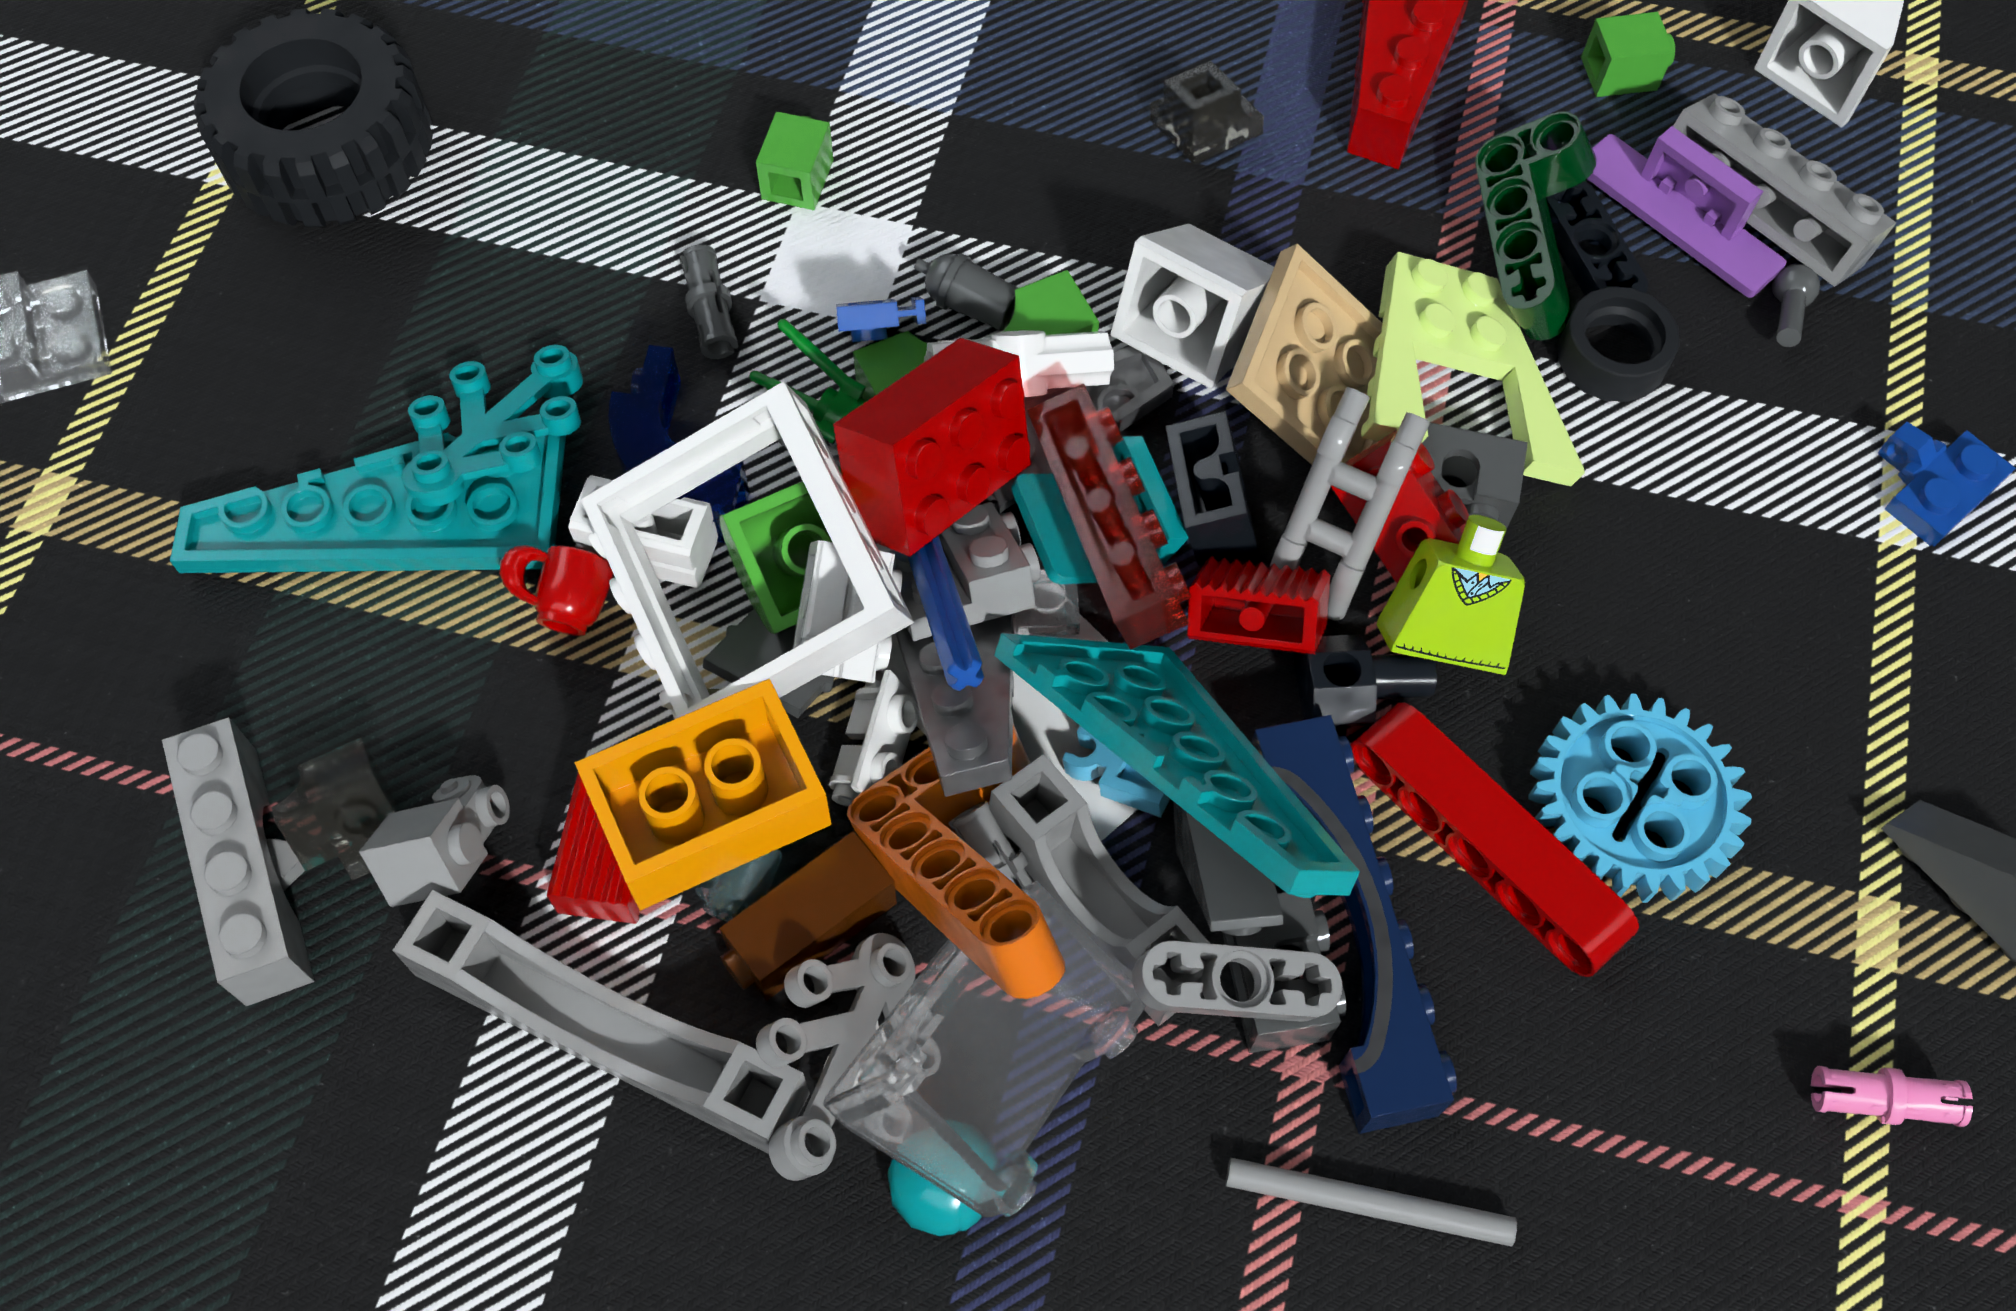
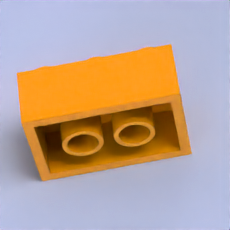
M770 679L574 762L625 882L640 911L832 825L826 793Z

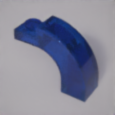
M649 345L643 368L636 367L633 372L631 394L613 391L611 393L609 404L610 432L623 474L676 444L668 436L681 384L673 348ZM743 461L677 498L681 500L686 497L710 503L714 517L713 522H715L718 534L717 542L725 543L720 526V516L743 507L748 502L750 492Z

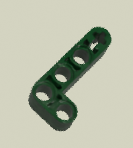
M1563 111L1546 115L1491 138L1483 144L1475 157V166L1502 296L1524 335L1539 341L1551 339L1560 334L1565 329L1571 315L1570 300L1546 197L1584 182L1596 167V155L1581 122L1576 115Z

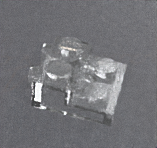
M87 270L30 285L25 283L18 271L0 275V404L112 374L97 287Z

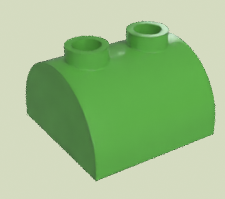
M803 481L720 516V526L724 541L738 577L753 608L771 634L778 633L797 624L810 543L818 540L832 542Z

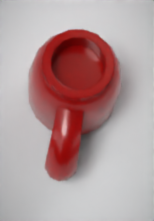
M529 545L514 546L505 552L502 557L499 572L503 585L512 595L535 606L538 613L536 618L538 624L550 630L573 636L586 635L587 628L592 626L598 619L609 592V580L614 575L607 559L583 549L562 545L551 546L548 548L547 553ZM540 561L543 565L536 587V594L534 595L525 585L524 573L528 563Z

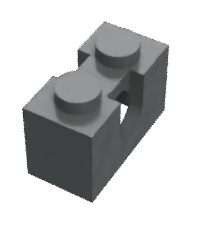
M1430 422L1428 427L1429 436L1422 443L1433 459L1435 468L1431 473L1444 492L1448 489L1453 490L1465 505L1469 516H1486L1499 521L1507 528L1520 501L1528 442ZM1447 482L1455 483V484L1459 485L1460 487L1452 486V485L1448 484Z
M1286 892L1278 893L1283 914V925L1262 927L1259 932L1247 936H1233L1222 932L1225 945L1304 951L1321 954L1322 951H1328L1330 948V934L1324 912L1322 910H1313L1311 898L1289 895ZM1229 962L1237 1001L1245 1002L1252 996L1254 991L1253 976L1244 965L1237 962ZM1306 970L1304 971L1303 979L1274 981L1272 993L1282 989L1298 990L1304 993L1305 1004L1307 999L1319 995L1318 984H1312L1307 981ZM1342 985V995L1339 1003L1331 1012L1309 1021L1298 1022L1241 1017L1248 1052L1255 1053L1329 1041L1341 1023L1340 1017L1346 1015L1344 988Z

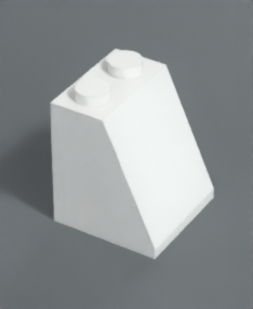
M1788 0L1754 69L1842 128L1850 120L1894 44L1904 0Z
M1191 224L1140 236L1134 244L1110 336L1212 389L1238 360L1274 267Z

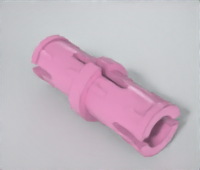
M1817 1066L1812 1074V1087L1841 1090V1093L1823 1091L1822 1094L1811 1093L1812 1105L1817 1112L1826 1113L1831 1111L1874 1115L1880 1123L1900 1125L1904 1119L1965 1127L1971 1120L1973 1106L1944 1104L1941 1102V1100L1958 1101V1098L1973 1099L1971 1088L1964 1080L1947 1081L1905 1077L1902 1070L1885 1067L1879 1069L1877 1074Z

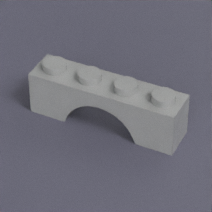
M229 717L163 739V748L217 983L245 1006H249L314 982L300 922L280 885L265 838L263 808L269 806L270 803L256 749Z
M1045 754L1041 755L1013 775L1012 780L1003 782L991 791L989 809L1014 852L1022 850L1028 860V865L1024 869L1159 1027L1176 1012L1154 1010L1140 1000L1135 992L1132 981V973L1136 961L1144 952L1165 941L1210 944V942L1178 906H1165L1152 900L1126 877L1102 844L1092 823L1087 802ZM1167 959L1164 965L1153 970L1154 979L1165 982L1167 987L1166 993L1170 994L1172 988L1182 983H1201L1204 969L1194 974L1176 973L1171 969L1170 959ZM1201 959L1203 962V967H1205L1206 961Z

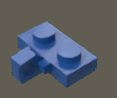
M1909 422L1903 424L1892 434L1878 452V455L1900 471L1898 476L1906 484L1889 502L1885 510L1929 546L1932 545L1934 547L2016 469L1968 430L1947 448L1945 443L1936 439L1933 440L1931 436Z

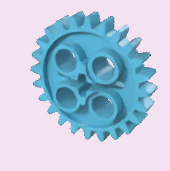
M1630 694L1621 710L1612 697L1607 695L1603 697L1597 706L1596 712L1589 705L1583 703L1573 715L1572 720L1563 716L1552 731L1554 736L1548 735L1538 750L1543 757L1537 759L1530 771V775L1540 780V782H1537L1529 793V800L1546 804L1535 819L1543 826H1554L1556 832L1553 835L1564 846H1567L1579 860L1590 867V870L1600 879L1603 876L1611 878L1612 890L1619 897L1632 884L1636 885L1642 903H1648L1658 892L1660 886L1664 895L1670 901H1673L1685 891V885L1696 893L1710 881V876L1717 878L1730 865L1727 858H1732L1745 844L1737 835H1740L1751 824L1752 820L1738 811L1752 799V796L1749 792L1732 788L1743 776L1745 770L1742 767L1724 766L1722 760L1732 749L1730 744L1711 747L1706 742L1713 729L1711 724L1701 726L1694 731L1687 726L1690 718L1689 709L1684 708L1673 719L1666 716L1664 699L1658 698L1650 710L1647 711L1642 709L1637 694ZM1612 747L1626 751L1634 762L1622 760L1615 754ZM1656 752H1660L1665 756L1666 760L1658 776L1651 783L1642 798L1640 805L1642 808L1630 821L1622 842L1614 840L1612 833L1621 816L1635 797L1638 790L1637 784L1650 769ZM1675 779L1686 784L1692 791L1693 796L1677 789L1672 780ZM1584 797H1590L1599 801L1606 809L1607 814L1593 811L1586 804ZM1645 830H1650L1661 836L1667 848H1661L1653 844L1646 836Z

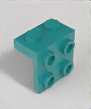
M1123 436L1093 473L1020 474L1011 485V491L1048 578L1056 584L1151 580L1189 539L1142 436Z

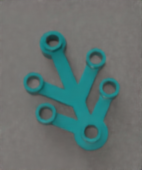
M549 345L541 348L534 355V362L531 365L532 374L488 412L485 394L488 393L491 385L484 365L476 361H468L455 366L450 371L449 377L456 396L460 398L462 434L445 448L443 430L449 426L450 417L442 398L428 395L420 397L410 404L408 413L414 429L418 433L419 454L402 471L401 480L406 492L415 497L422 505L431 507L442 506L454 501L461 495L464 490V480L508 471L523 473L538 466L541 462V453L536 437L546 435L566 436L575 432L581 425L576 402L568 397L577 392L583 384V377L577 357L562 345ZM542 396L549 398V400L541 405L540 414L518 418ZM499 445L500 451L476 455L483 448Z

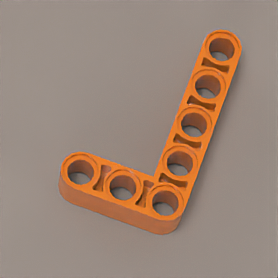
M1014 724L1012 776L1031 763ZM928 747L860 793L849 805L847 816L860 840L895 881V889L1008 995L1019 999L1038 997L1051 990L1061 980L1065 972V961L1036 901L958 837L955 830L949 825L953 818L972 806L987 801L989 804L991 791L1002 783L945 797L931 749Z

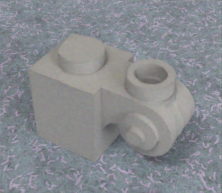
M476 775L449 779L433 794V804L388 814L360 849L359 853L390 907L424 901L432 890L444 896L462 892L488 854L483 843L495 826L505 824L509 818V800L505 791L500 786L492 785L487 787L484 785L481 777Z

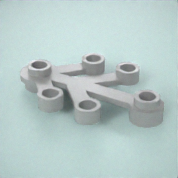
M878 933L861 941L850 961L826 965L820 960L810 959L791 968L787 972L784 988L788 998L795 1005L808 1008L827 999L831 993L855 989L857 994L849 1012L800 1024L791 1018H781L764 1026L757 1035V1052L760 1058L772 1067L785 1066L800 1059L804 1053L833 1046L803 1116L782 1123L770 1137L769 1157L775 1170L788 1180L800 1181L822 1173L831 1164L836 1151V1137L831 1128L856 1070H858L869 1107L867 1124L872 1137L883 1145H891L909 1138L916 1130V1112L908 1100L895 1095L875 1025L881 1011H883L896 1049L892 1057L893 1069L902 1082L915 1085L933 1078L940 1069L941 1059L934 1043L926 1038L919 1037L907 993L915 981V964L912 955L902 941L890 934ZM804 974L812 979L815 987L814 993L806 988ZM777 1032L786 1039L787 1053L781 1051L776 1043ZM912 1052H914L920 1060V1070H918L915 1067L912 1061ZM888 1110L895 1116L897 1122L896 1131L889 1125L887 1118ZM805 1135L810 1140L813 1155L809 1153L805 1146Z

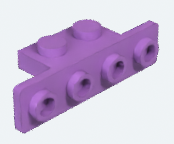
M1673 126L1658 137L1648 159L1613 134L1607 135L1593 147L1596 155V167L1587 178L1590 182L1746 297H1754L1786 265V260L1743 229L1764 191Z

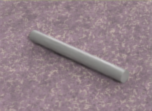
M1231 1157L1227 1168L1226 1187L1510 1247L1513 1246L1516 1238L1517 1219L1512 1216Z

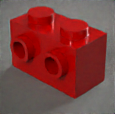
M1398 429L1345 463L1377 476ZM1422 442L1374 547V551L1397 584L1422 541L1432 538L1459 544L1469 517L1468 511L1459 496L1451 489L1444 492L1431 473L1435 465L1430 453ZM1331 486L1357 524L1366 500Z

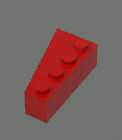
M1362 0L1363 11L1359 29L1360 40L1354 76L1356 78L1352 98L1347 153L1399 170L1462 23L1469 0Z

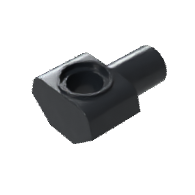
M1360 634L1322 636L1315 654L1294 652V665L1303 720L1331 715L1335 727L1371 725L1376 722V700L1430 697L1434 695L1436 690L1437 672L1435 661L1404 654L1371 655L1370 648ZM1331 672L1342 676L1347 682L1348 687H1341L1331 683L1326 678L1325 673Z

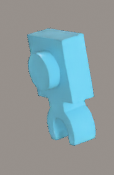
M1079 726L1077 730L1079 745L1094 752L1086 757H1078L1072 753L1065 752L1062 757L1065 772L1070 777L1080 781H1089L1100 777L1101 779L1098 783L1101 796L1161 818L1170 798L1083 727Z

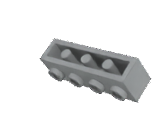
M1714 93L1683 109L1673 125L1674 128L1764 191L1747 223L1805 266L1811 268L1834 287L1866 264L1897 223L1884 214V209L1879 202L1870 196L1856 194L1837 181V175L1830 167L1821 162L1806 159L1791 148V143L1787 137L1774 129L1763 128L1747 117L1744 108L1731 98L1718 96Z

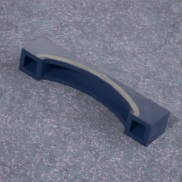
M1331 715L1256 729L1251 741L1252 745L1360 871L1350 896L1340 895L1353 929L1362 976V1020L1357 1047L1350 1048L1339 1065L1358 1134L1439 1117L1454 1101L1452 1093L1457 1090L1456 1073L1449 1054L1445 1050L1438 1051L1430 1026L1435 1022L1433 1000L1427 986L1423 983L1417 984L1409 960L1414 956L1412 935L1404 919H1396L1389 897L1393 894L1391 870L1385 857H1376L1369 835L1373 833L1374 827L1372 811L1367 798L1364 795L1357 796L1350 775L1354 772V758L1350 743L1346 736L1338 737Z

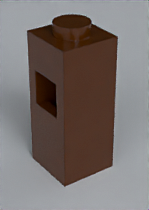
M852 831L720 927V932L728 950L720 956V959L743 990L754 984L766 1001H768L784 989L785 976L791 968L810 959L821 961L897 904L895 881L856 833Z

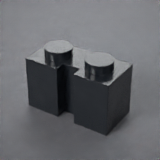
M1226 411L1166 426L1184 525L1198 566L1203 565L1212 556L1216 561H1220L1224 557L1228 559L1258 552L1250 509L1244 492L1246 490L1239 457Z

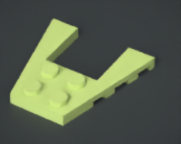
M1397 252L1385 270L1379 317L1383 318L1381 333L1374 343L1373 357L1377 358L1375 375L1368 383L1367 395L1370 397L1368 401L1370 410L1367 421L1362 425V438L1375 441L1383 439L1400 427L1406 412L1426 419L1416 363L1417 359L1502 381L1513 439L1528 442L1523 475L1571 487L1585 474L1584 467L1522 331L1502 296L1498 279L1483 273L1442 264L1431 259ZM1428 429L1423 437L1422 442L1429 436Z

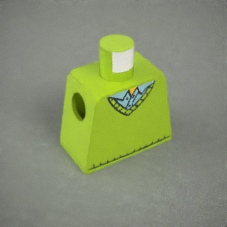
M1470 515L1459 544L1432 538L1425 539L1420 543L1376 624L1391 652L1506 675L1525 582L1523 575L1510 557L1498 553L1507 530L1505 525L1486 516Z

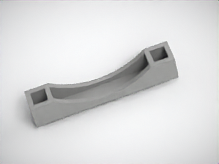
M434 890L430 892L393 949V952L416 977L768 1154L769 1140L775 1129L782 1123L797 1118L810 1095L803 1072L789 1065L782 1067L769 1066L760 1058L756 1049L740 1041L693 1027L631 1000L554 959L494 920Z

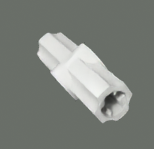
M1020 330L992 333L990 339H967L1019 355L1024 397L1047 394V389L1080 388L1092 385L1109 384L1111 373L1114 371L1113 348L1111 347L1108 333L1103 331L1045 335L1044 331ZM956 340L927 343L924 362Z

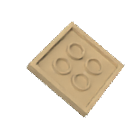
M1297 243L1280 251L1226 391L1312 465L1325 430L1337 409L1346 387L1353 388L1367 395L1368 383L1375 375L1377 358L1373 357L1375 340L1382 330V322ZM1369 403L1365 407L1357 429L1341 461L1343 463L1378 442L1362 438L1361 436L1362 425L1369 417Z

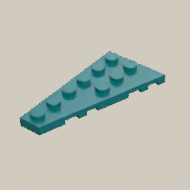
M448 432L444 433L445 448L458 437H454ZM546 435L536 437L541 453V462L534 469L523 473L508 471L464 480V490L461 495L454 501L442 506L431 507L420 504L415 497L406 492L402 483L401 475L403 469L419 454V441L354 458L355 466L323 474L321 469L318 468L297 474L298 482L267 491H262L254 486L180 507L170 562L178 573L500 570L502 557L505 552L514 546L529 545L547 553L548 548L556 544L566 436ZM499 445L483 448L476 455L500 451ZM531 561L525 569H542L543 563Z
M1001 633L994 654L997 659L1287 894L1302 898H1312L1316 895L1350 896L1360 873L1359 869L1170 647Z

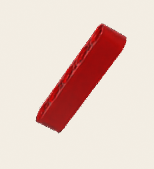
M1397 703L1350 744L1354 761L1359 769L1571 971L1584 977L1593 976L1638 932V919L1624 900L1413 706L1407 703Z

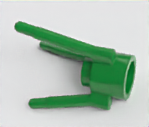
M780 319L777 324L778 328L840 387L839 391L828 387L820 400H816L790 387L807 404L809 410L813 412V418L823 438L834 444L836 438L833 424L866 402L865 399L861 398L866 386L847 376L788 320ZM755 370L749 375L751 381L765 387L767 390L781 383Z

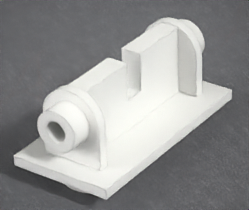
M891 670L884 671L882 681L866 682L864 688L856 691L855 702L845 734L850 739H861L864 741L862 745L841 746L833 776H831L829 781L830 788L834 790L832 800L838 804L849 806L860 793L902 766L910 734L914 731L918 722V707L914 694Z

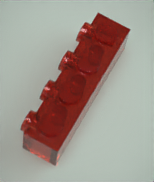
M1081 384L1027 409L1113 621L1130 650L1188 625L1189 621L1181 602L1192 598L1177 563L1175 562L1165 567L1158 548L1167 545L1168 541L1154 510L1151 509L1144 513L1140 510L1135 496L1146 490L1131 457L1122 461L1118 459L1113 445L1123 441V437L1109 406L1097 411L1085 384Z

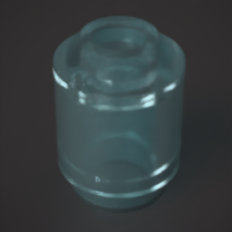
M779 849L697 885L695 892L705 901L703 910L719 920L728 922L766 895L783 857Z

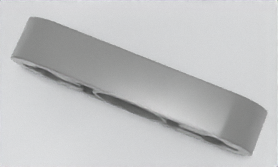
M1165 941L1144 952L1136 961L1132 973L1133 986L1140 1000L1148 1007L1164 1012L1304 1022L1331 1012L1339 1003L1342 995V980L1338 969L1327 957L1314 952ZM1167 959H1170L1171 969L1176 973L1194 974L1204 969L1201 983H1182L1172 988L1170 994L1166 993L1167 987L1164 981L1154 979L1153 970L1164 965ZM1201 959L1206 961L1205 967H1203V962ZM1228 962H1237L1244 965L1253 976L1254 991L1252 996L1245 1002L1231 999L1221 986V971ZM1305 970L1307 981L1312 984H1318L1319 995L1307 999L1306 1004L1304 993L1298 990L1282 989L1272 993L1274 981L1292 980L1303 975ZM1201 991L1203 992L1205 999H1202L1200 997Z

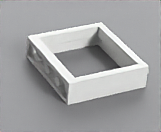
M784 381L581 499L590 519L591 525L589 527L593 533L588 536V539L597 553L609 562L615 576L609 580L610 589L621 608L626 613L632 614L640 632L634 636L636 648L644 662L652 670L657 671L665 689L659 694L660 702L663 707L671 710L674 719L768 679L771 680L780 698L914 623L807 404ZM782 438L865 609L714 694L709 695L633 524Z

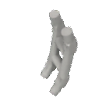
M1346 387L1337 409L1325 430L1313 464L1270 564L1271 566L1275 563L1279 569L1288 565L1292 571L1299 566L1308 542L1342 556L1330 583L1327 618L1331 620H1341L1345 617L1387 517L1430 424L1428 420L1406 412L1377 476L1343 463L1341 461L1345 456L1359 420L1370 399L1368 395L1350 387ZM1331 486L1366 500L1353 533L1318 518Z

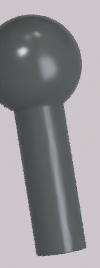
M1791 264L1784 267L1772 282V292L1781 302L1776 339L1784 347L1796 346L1801 341L1805 307L1816 299L1820 290L1818 275L1804 264Z

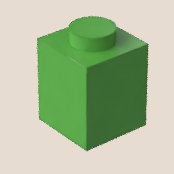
M1659 12L1596 18L1581 56L1595 96L1604 97L1657 91L1667 68L1674 61L1675 42L1672 35L1666 32Z
M776 111L756 160L761 199L815 210L834 160L830 122Z

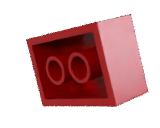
M964 338L957 339L833 424L842 477L875 543L910 557L1031 465L1019 355Z

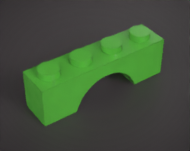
M1066 270L1016 289L1014 314L1004 331L1035 330L1044 331L1045 335L1096 332L1099 328V321L1069 271ZM905 331L853 351L856 381L866 386L862 395L863 399L868 401L924 363L927 343L921 341L909 331Z

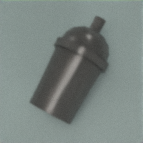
M962 253L959 255L943 254L934 259L931 264L920 258L916 261L914 269L926 274V290L930 297L936 301L938 307L944 310L952 309L1000 331L1004 330L1014 314L1015 290L1018 287L973 263L970 257Z

